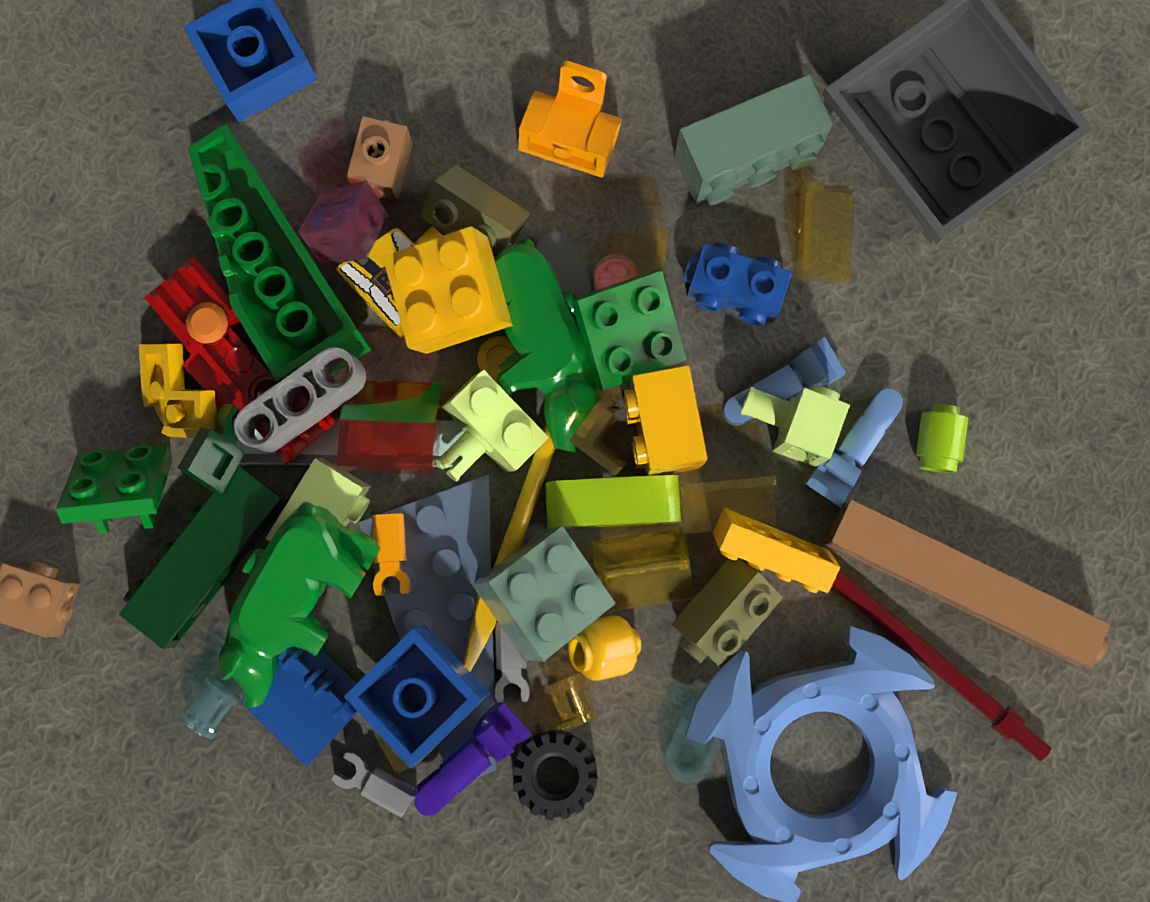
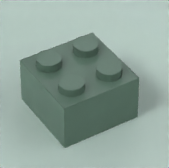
M563 526L542 530L472 584L525 661L544 662L616 604Z

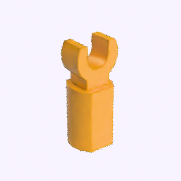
M404 514L372 515L373 539L377 541L381 548L374 560V563H379L380 571L375 575L373 590L376 596H384V582L387 578L394 576L400 582V593L409 594L411 588L410 578L402 570V562L407 561Z

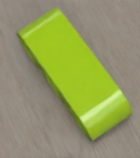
M678 475L559 480L545 483L547 529L563 526L564 529L681 522Z

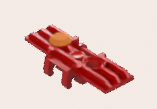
M194 256L144 297L191 354L183 364L187 374L194 382H198L204 390H215V404L218 410L222 404H230L236 406L241 411L264 393L268 387L278 383L270 370L259 361L247 347L244 339L239 335V332L244 327L231 307L229 296ZM302 390L295 395L293 399L295 412H300L308 406L310 401L308 390ZM328 414L284 447L276 450V454L287 465L337 422ZM268 417L260 419L255 426V429L263 438L269 434L271 429Z

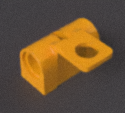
M563 61L560 68L557 96L538 90L534 91L519 127L518 150L603 178L622 122V118L601 111L607 79L606 74L571 61ZM580 76L586 78L590 82H592L594 86H582L576 83L571 77Z

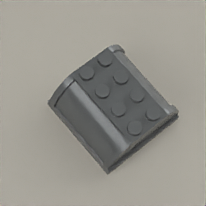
M948 0L826 87L822 94L824 97L823 104L832 117H839L924 227L922 234L930 244H937L1093 130L992 0Z

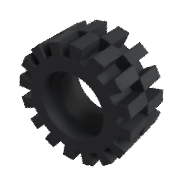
M550 730L543 734L539 733L526 742L516 757L512 772L514 791L517 792L520 803L523 806L526 805L530 809V813L535 816L538 814L545 816L546 820H553L557 817H561L564 820L570 818V815L575 812L577 814L581 812L586 803L590 802L593 798L598 781L595 757L581 738L578 739L573 736L572 733L566 731L565 733L557 732V730ZM551 756H559L566 759L574 771V779L571 785L566 790L558 793L545 790L537 779L538 766L544 759Z

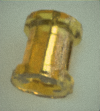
M581 672L542 687L544 694L550 695L560 722L556 726L559 732L577 727L598 717L596 710L590 709L580 684L584 679ZM566 691H568L570 699L574 706V712L571 711V708L569 706L568 700L565 695Z

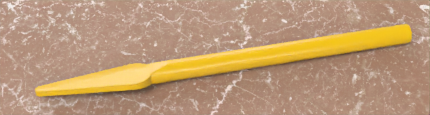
M546 423L543 432L549 438L535 451L494 567L519 549L523 542L556 449ZM477 594L463 665L469 672L472 671L497 622L479 594Z

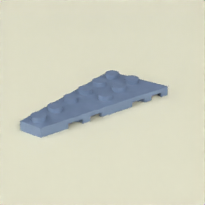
M489 474L382 513L404 514L407 561L402 562V570L410 578L411 588L409 594L400 593V582L394 576L387 578L384 582V597L400 641L413 628L426 625L462 664L478 594L472 584L492 569ZM372 517L358 522L361 531L373 538ZM373 561V566L377 574L380 571V565L379 563H374ZM494 629L470 672L490 694L437 745L443 762L470 738L476 743L478 742L473 736V730L481 717L495 705ZM491 756L488 758L492 765L478 777L497 771V762Z

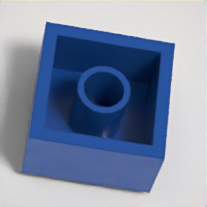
M231 0L183 26L223 100L239 123L317 80L306 56L274 0Z
M426 625L413 628L344 697L402 760L412 768L422 761L490 693Z

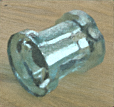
M206 677L203 681L205 688L189 710L183 709L179 718L196 733L213 740L218 733L216 730L217 725L230 707L238 706L242 699L219 680L213 677Z

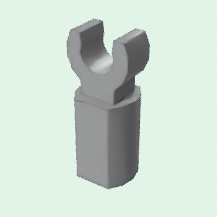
M496 622V669L502 670V677L498 680L494 689L497 703L503 702L504 687L514 683L521 689V701L527 702L530 695V686L522 676V669L528 668V661L523 659L500 624Z
M347 751L343 758L355 765L356 774L354 777L348 778L336 772L332 777V781L337 786L345 789L357 787L362 790L361 796L402 818L414 798L415 788L379 767L372 770L368 767L363 755L356 751Z

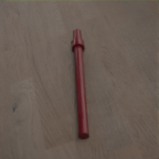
M839 570L832 584L835 590L993 722L991 727L1006 740L1012 738L1038 761H1042L1047 757L1052 747L1024 724V717L1010 706L1004 708L855 581Z

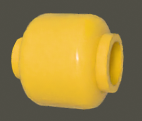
M615 615L597 618L568 642L569 658L573 667L586 678L594 681L626 675L633 670L637 661V655L641 651V640L638 632L624 618Z

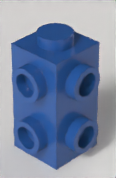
M715 242L713 246L704 244L700 257L690 256L682 281L691 283L687 296L695 298L694 304L712 312H720L722 307L739 312L738 318L741 321L756 326H764L765 321L774 323L780 313L792 275V271L782 269L783 264L780 261L765 256H758L754 260L739 255V249L721 242Z

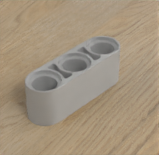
M328 348L245 406L237 414L234 422V431L237 438L243 444L264 452H274L281 449L355 396L363 388L366 381V370L363 364L353 355L340 348ZM341 362H347L349 365L347 378L341 383L333 384L331 380L333 368ZM302 390H308L310 394L308 406L300 412H295L293 408L295 395ZM268 417L271 423L269 434L265 438L257 440L255 426L260 419Z

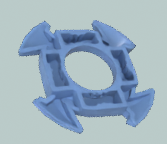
M850 625L848 626L844 641L852 650L848 662L840 661L777 675L756 685V690L752 693L749 654L745 650L737 651L713 674L696 701L684 736L702 744H705L713 736L719 738L733 807L742 826L753 839L735 842L713 841L708 844L709 852L734 878L762 896L781 902H797L802 892L794 884L798 872L868 854L887 844L893 838L895 844L894 873L900 880L905 879L931 853L948 824L958 793L942 787H938L932 794L926 793L911 725L900 701L893 693L894 691L930 690L935 687L933 679L907 652L882 636ZM813 712H833L848 718L860 730L869 753L868 775L859 794L842 809L823 815L802 813L785 804L775 790L770 772L771 753L778 736L792 721Z

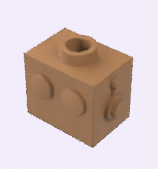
M362 116L347 174V179L354 192L364 194L367 198L373 200L382 198L395 202L399 201L413 145L407 126L390 123L388 120L381 121Z
M31 561L29 567L20 564L2 563L0 569V623L45 638L62 637L66 623L72 616V606L80 583L58 577L59 568L42 562Z

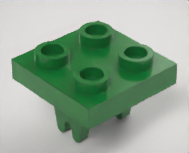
M653 270L571 299L597 389L605 391L631 381L634 375L655 372L686 360L662 270Z
M138 445L126 450L108 452L92 450L77 455L56 507L61 524L93 521L98 534L109 533L108 522H113L112 518L139 516L145 529L155 528L154 517H158L159 504L172 463L169 446L151 447L149 445Z

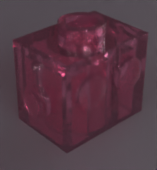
M362 181L322 189L298 232L322 266L367 259L389 215L368 182Z

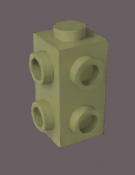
M454 165L442 176L435 174L426 185L422 194L426 202L420 217L444 235L472 226L488 236L495 259L504 249L517 244L531 213L458 165Z
M728 559L671 626L685 638L679 645L701 664L707 657L721 668L769 616L783 597L757 570L740 559Z

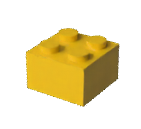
M472 226L383 256L407 348L428 354L513 326L488 236Z
M689 365L632 376L630 389L624 390L623 405L627 424L636 423L638 436L633 437V442H631L636 469L645 468L646 476L701 468L708 458Z

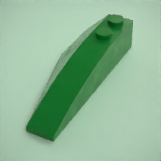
M227 125L221 126L189 146L187 149L197 185L209 216L207 218L209 228L215 238L219 252V264L228 284L230 292L228 296L231 307L275 380L279 383L328 348L343 349L357 359L371 351L357 326ZM341 362L333 368L331 375L346 367L348 363Z

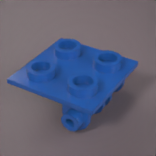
M290 647L278 657V672L265 702L257 707L245 708L307 767L358 713L344 697L357 682L324 650L320 649L315 657L304 649Z

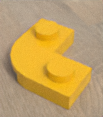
M139 344L144 408H155L158 418L164 425L161 433L169 437L195 438L201 427L214 430L217 414L215 390H185L183 344Z

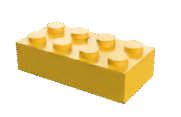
M725 507L712 533L723 556L732 560H737L739 557L748 561L749 566L759 571H764L765 568L775 572L774 575L786 582H791L792 579L801 582L803 588L817 593L818 590L829 593L841 568L828 549Z

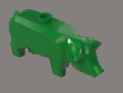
M524 239L515 245L507 247L494 259L513 326L504 328L511 344L516 349V351L506 357L504 362L498 365L500 373L497 374V379L501 388L510 397L518 390L538 388L545 395L544 417L554 447L576 453L575 441L577 435L591 417L598 412L601 396L595 385L571 303V299L576 298V295L572 289L564 292L550 262L535 248L534 243L530 239Z
M303 502L283 522L265 551L257 547L243 569V572L250 577L232 608L225 642L218 655V669L221 679L227 680L232 676L241 687L244 694L243 705L245 707H257L265 702L278 672V657L280 653L290 647L304 649L315 657L317 656L329 634L319 627L321 623L309 613L325 590L326 584L340 589L345 596L351 599L366 574L357 563L368 570L381 550L377 541L362 531L347 529L328 509L314 506L310 502Z

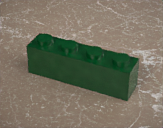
M238 465L222 494L214 492L203 507L197 505L190 511L182 523V527L185 528L183 533L175 543L168 542L160 549L153 560V564L156 567L145 581L139 579L127 591L123 598V601L127 604L118 615L160 648H175L284 509L289 500L250 470Z

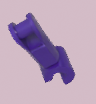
M504 702L496 703L481 717L473 730V736L478 742L476 743L470 738L439 766L440 768L434 770L415 787V808L422 815H435L456 796L457 792L460 793L492 765L488 758L489 756L496 762L506 758L515 752L513 749L515 745L523 742L532 734Z

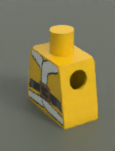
M431 226L417 241L412 243L400 229L395 228L340 264L335 270L402 339L404 333L383 256L443 235L435 227Z

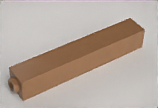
M853 500L844 502L824 543L1075 666L1092 668L1093 663L1098 662L1107 650L1109 638L1106 634L1111 624Z

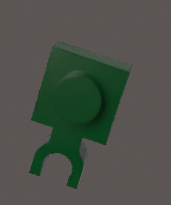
M230 404L221 405L215 417L214 430L203 427L199 429L177 467L211 492L221 494L245 454L235 446L239 439L234 431L232 418L238 408Z

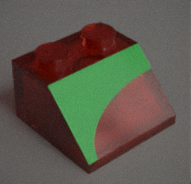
M366 380L363 388L343 405L339 421L337 467L346 472L438 476V464L435 460L439 457L443 384Z

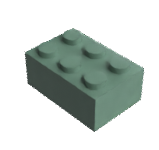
M809 74L681 128L674 158L695 205L708 201L709 205H716L734 195L733 189L749 183L751 188H755L775 178L774 172L789 165L792 170H798L814 162L817 159L816 154L819 153L821 147L825 144L824 141L833 123Z

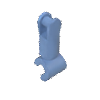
M823 337L790 361L793 369L788 364L755 383L753 387L787 400L803 390L802 384L806 389L812 390L814 385L823 387L843 377L846 372L828 341ZM749 388L730 398L724 406L723 416L733 426L743 425L753 419V417L740 414Z
M886 388L875 395L837 450L833 452L831 459L817 466L808 476L805 484L842 508L849 492L861 474V470L858 468L865 464L885 434V430L890 426L903 406V399L899 392Z

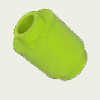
M932 404L931 411L921 413L916 457L920 458V469L941 473H957L958 463L963 462L969 419L966 416L959 415L960 407Z

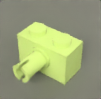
M483 369L472 376L442 406V409L463 429L464 434L435 461L443 470L444 468L447 469L458 458V461L446 472L456 482L483 453H486L505 473L516 471L549 437Z
M814 385L812 390L804 388L794 398L791 397L789 401L750 386L740 414L748 415L779 427V434L772 452L817 467L831 459L850 405L838 401L839 393L822 386Z

